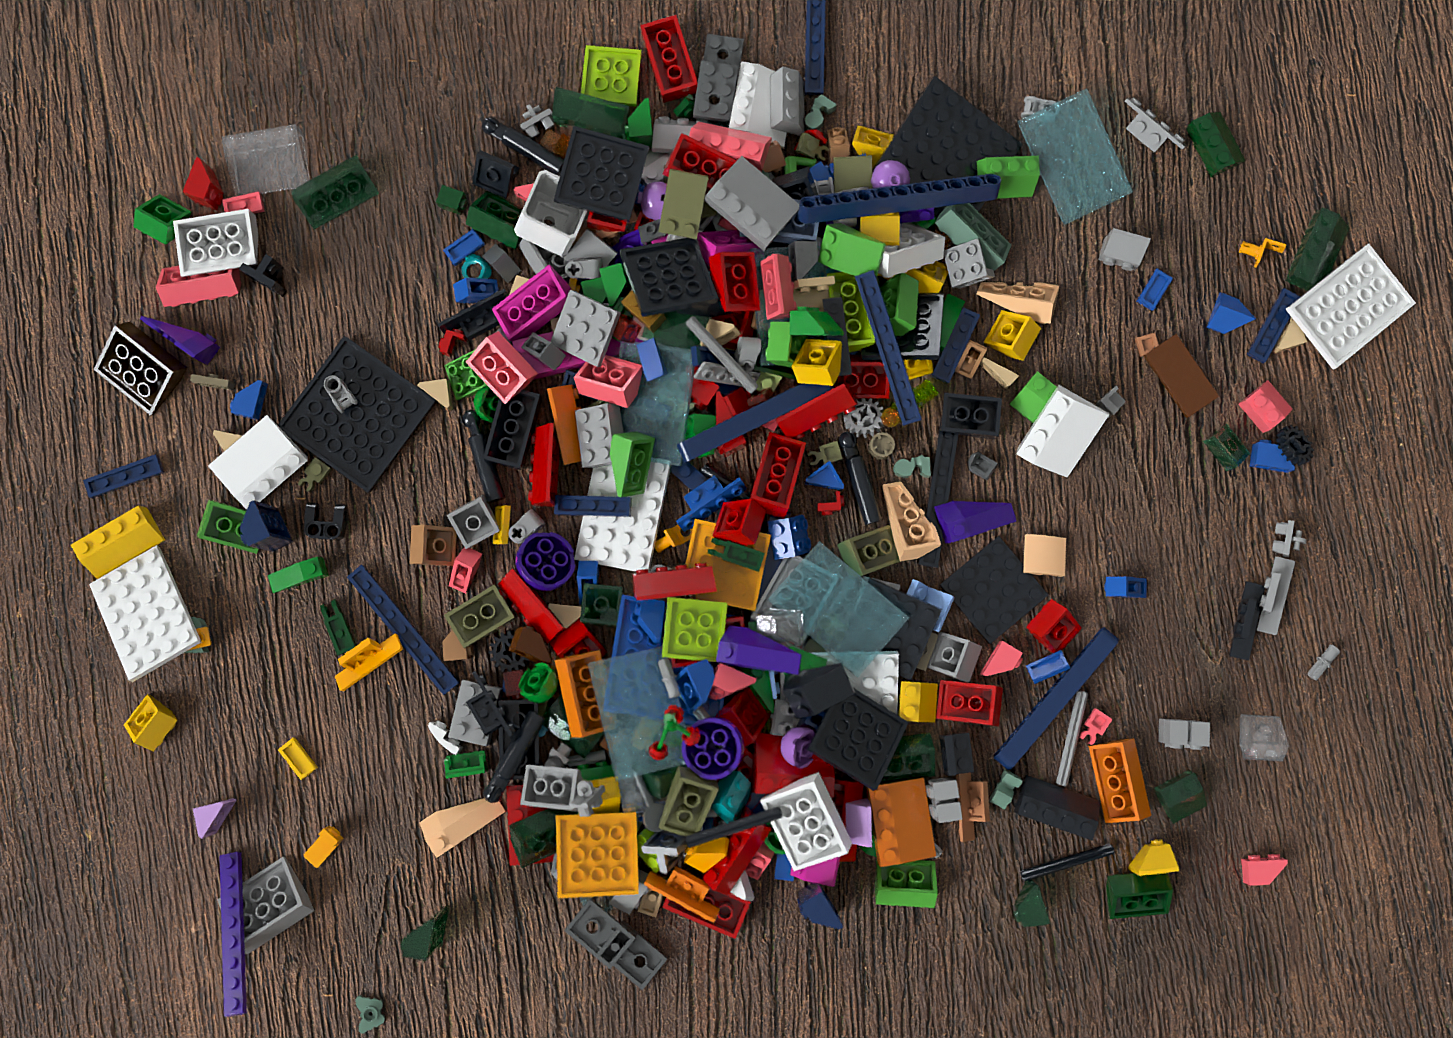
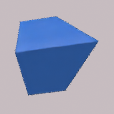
M1220 292L1207 328L1225 334L1256 318L1239 299Z
M830 461L805 480L807 485L839 491L844 489V484Z

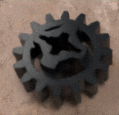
M1289 425L1279 430L1280 432L1277 433L1279 438L1276 439V442L1279 443L1278 449L1283 451L1281 455H1286L1287 461L1291 460L1292 465L1297 464L1298 466L1311 461V458L1314 457L1311 453L1314 451L1311 447L1313 443L1308 441L1309 436L1304 435L1303 429L1299 431L1298 426L1293 427Z
M508 631L507 635L501 632V638L494 637L496 643H490L493 650L489 651V654L494 656L490 661L497 662L494 666L495 668L502 666V672L506 668H508L509 673L513 672V668L516 671H520L519 666L525 667L526 663L524 661L529 659L521 657L519 660L518 654L513 652V656L507 655L508 646L510 647L511 645L509 639H513L514 635H512V631ZM502 644V649L498 653L499 645ZM507 659L511 665L505 664L501 660Z

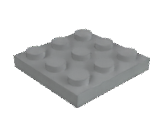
M569 290L551 343L557 348L596 367H601L621 312L574 290Z

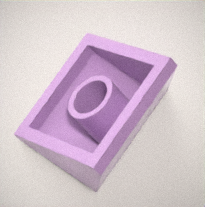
M233 798L194 808L193 812L198 836L203 839L216 834L237 800Z
M868 798L846 803V831L852 844L872 847L871 805Z

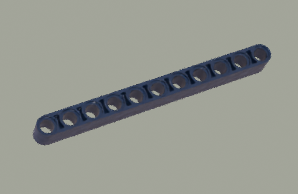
M985 174L803 197L799 201L798 219L802 223L809 224L989 201L998 197L1002 180L996 174Z

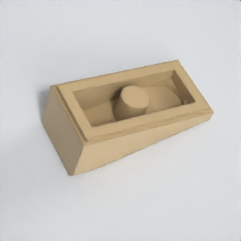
M985 357L979 364L1004 389H1007L1019 377L1016 373Z
M656 873L657 875L661 876L666 880L669 879L668 876ZM649 889L648 893L642 896L638 912L656 917L663 895Z

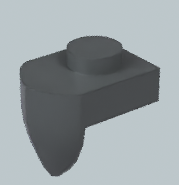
M981 452L973 453L968 463L969 470L986 481L998 466L997 462L984 456Z

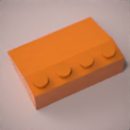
M924 778L879 784L875 791L866 787L867 797L871 805V824L878 865L885 867L936 857Z

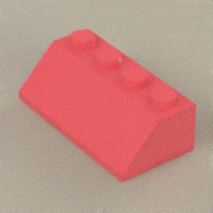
M703 122L696 123L689 133V137L735 160L743 156L760 172H762L772 141V137Z
M179 266L162 268L156 290L164 307H176L180 304L197 303L206 299L214 300L223 296L232 297L239 294L241 287L239 268L181 277Z

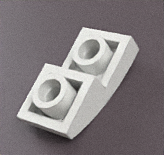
M438 720L436 723L434 721L430 722L428 727L438 742L453 754H460L463 748L459 745L460 741L446 738L450 731L446 729L447 725Z

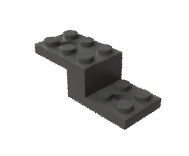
M707 34L703 61L701 60L693 118L730 123L744 39ZM720 52H726L728 54V57L726 59H720L718 57V54ZM712 97H717L720 102L712 105L709 100Z
M591 898L564 930L609 969L614 966L641 990L644 989L668 959L667 956L624 920L621 922L617 921ZM589 922L597 923L598 930L596 932H590L587 929ZM637 956L645 958L646 963L643 966L635 964L634 959Z

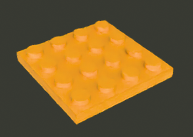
M695 519L685 565H687V568L695 567V563L707 562V566H712L717 592L695 594L696 599L725 602L728 606L755 611L771 535L759 532L756 544L744 545L745 547L765 553L760 570L757 572L708 554V549L724 553L725 546L716 545L711 542L712 538H714L712 535L716 523Z
M636 812L592 814L589 817L556 815L558 898L639 894Z

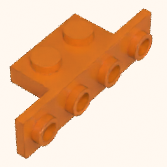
M675 866L668 880L650 871L644 882V885L649 887V889L664 895L669 900L675 901L704 919L715 922L720 909L703 900L710 888L705 881Z

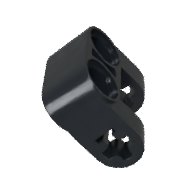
M307 502L304 517V532L306 536L317 540L339 541L343 539L348 518L347 505L336 504L333 522L319 521V503ZM317 525L319 531L316 535H313L312 528ZM334 527L338 528L336 536L331 535V530Z

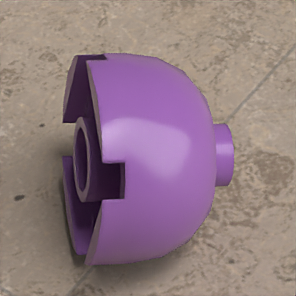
M887 160L881 162L875 167L872 174V188L910 184L909 171L898 161Z
M652 182L645 186L643 192H639L637 203L641 204V211L648 218L653 220L661 219L667 183Z
M795 727L783 736L781 740V754L789 764L798 768H805L813 761L811 758L813 754L807 750L815 734L813 730L805 727Z

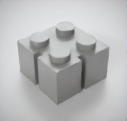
M1159 719L1158 742L1165 743V747L1183 749L1184 745V748L1202 750L1203 746H1209L1210 722Z
M952 777L928 780V785H925L927 797L931 799V804L928 805L930 816L938 823L963 820L960 802H955V798H959L957 780Z

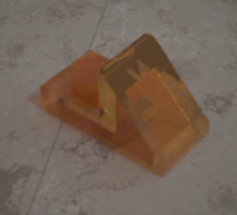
M547 129L539 144L565 159L570 138L564 133L559 135Z

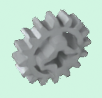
M862 398V402L857 400L858 405L854 406L856 410L843 416L844 422H846L845 428L849 429L850 433L856 432V437H859L861 434H863L864 438H867V434L873 437L874 431L880 432V426L884 427V409L879 407L878 401L873 404L872 398L868 402L865 401V398Z

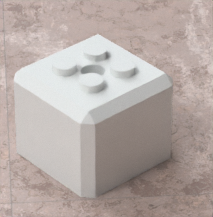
M543 170L538 173L514 231L517 236L559 256H563L570 250L587 211L555 203L554 196L560 177L547 170ZM544 220H551L553 226L546 225Z

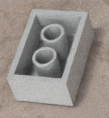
M606 403L575 410L582 468H598L612 465L610 449L613 434L623 433L620 406Z
M462 680L448 738L488 746L490 745L493 732L485 736L466 701L483 692L478 682ZM485 685L487 691L492 690L497 700L494 703L498 708V701L501 700L503 688Z

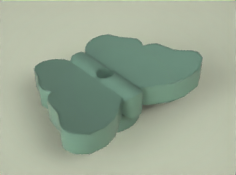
M361 995L357 996L355 1000L356 1006L361 1011L360 1017L362 1018L359 1024V1032L364 1034L385 1021V1016L381 1014L383 1001Z

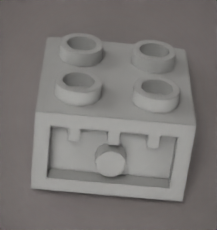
M979 239L944 250V258L953 288L961 289L995 277L993 269L986 267Z

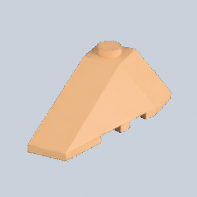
M981 282L977 295L1012 312L1029 316L1040 324H1050L1054 314L1059 286L1046 283H1034V286H1023V282H1016V285L1007 286L1004 282Z
M900 481L883 484L882 488L899 560L917 559L941 546L936 527L932 522L928 521L924 511L919 509L913 501L914 498Z
M483 798L436 811L421 821L420 826L428 846L437 858L506 812L500 801L490 803Z

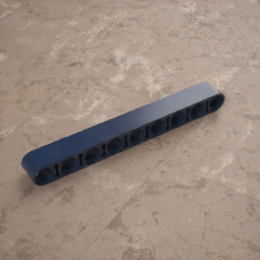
M801 383L676 444L684 463L817 398L835 387L834 385Z
M1105 627L1101 628L1069 665L1070 669L1063 672L997 750L993 758L1007 770L1012 769L1114 649L1119 639Z

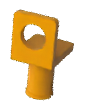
M1267 238L1264 239L1260 246L1243 241L1238 253L1255 257L1254 267L1257 268L1265 248L1283 253L1287 245Z
M679 525L664 530L665 536L655 542L654 548L660 553L671 545L676 547L684 544L691 539L693 528L690 529L691 533L689 536L681 534Z

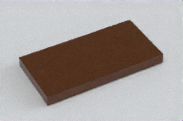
M1174 334L1143 355L1186 418L1219 397L1177 334Z

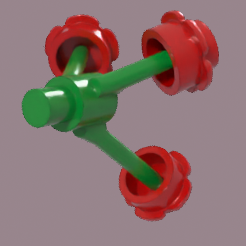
M670 705L665 710V726L660 742L656 741L649 747V755L655 760H663L668 756V747L664 744V741L669 731H681L683 733L682 740L688 746L696 745L701 738L698 728L690 726L685 729L679 724L684 718V711L681 707H677V705Z

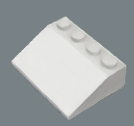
M741 62L729 128L772 137V141L776 140L780 147L784 149L787 132L771 129V75L775 71L760 64Z
M249 209L173 221L181 277L240 268L242 263L248 266L257 265L258 229L256 215Z
M910 222L900 224L899 246H885L878 273L882 274L883 277L891 278L896 274L906 273L908 270L921 268L923 265L933 264L935 261L943 259L945 237Z
M1058 385L1022 440L1016 454L1034 465L1068 477L1108 418L1109 413Z
M266 415L208 466L231 494L247 509L250 501L260 502L308 461V456Z
M819 772L801 778L760 800L765 811L775 807H780L783 817L772 821L771 824L794 871L848 853L852 841Z

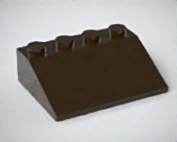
M129 321L114 326L94 370L152 416L180 383L188 367Z

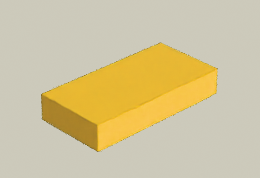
M501 505L495 507V519L500 531L493 534V544H508L511 506Z
M295 737L278 749L300 780L305 779L318 768Z

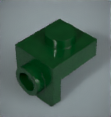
M688 94L673 111L677 117L687 118L690 121L694 111V96Z

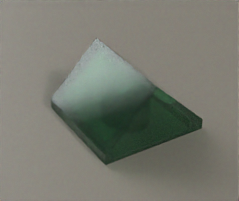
M1228 424L1222 426L1203 441L1226 472L1238 467L1250 455V452Z

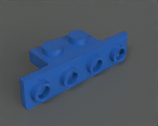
M714 475L683 497L691 511L676 520L677 524L684 532L692 529L695 519L703 520L708 518L713 512L722 507L724 502H729L741 495L747 487L739 477L723 488Z

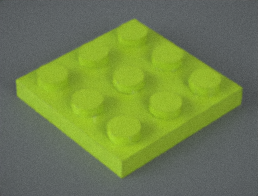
M586 45L581 102L637 107L642 51Z
M668 597L662 657L699 661L707 659L711 662H717L719 641L725 633L727 603Z

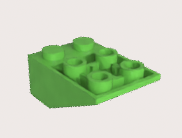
M475 350L444 365L456 400L475 395L479 389L487 385L466 363Z

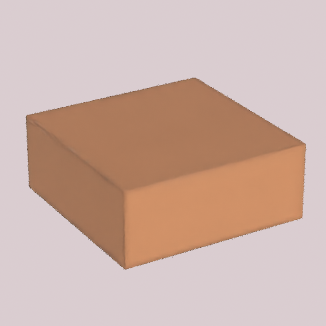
M1155 333L1135 338L1140 357L1158 346Z

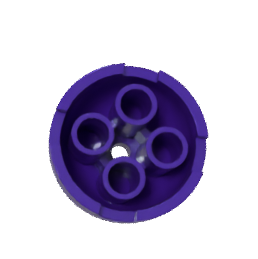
M534 533L524 540L517 551L515 560L517 573L526 585L535 590H555L565 584L574 572L573 548L566 539L556 533Z
M720 717L704 718L692 725L693 728L700 730L701 738L696 745L688 746L685 744V741H682V755L688 768L690 767L699 777L705 779H720L733 772L740 764L744 754V742L738 728L730 721Z

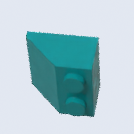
M733 771L727 776L720 778L718 782L719 789L711 809L726 823L738 820L751 796L752 783L740 771Z

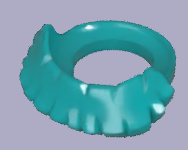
M476 254L465 257L466 262L462 266L464 278H469L467 275L468 267L477 263L482 267L478 278H490L492 271L486 260Z

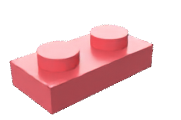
M259 191L222 200L225 212L249 209L254 214L265 212L262 195Z

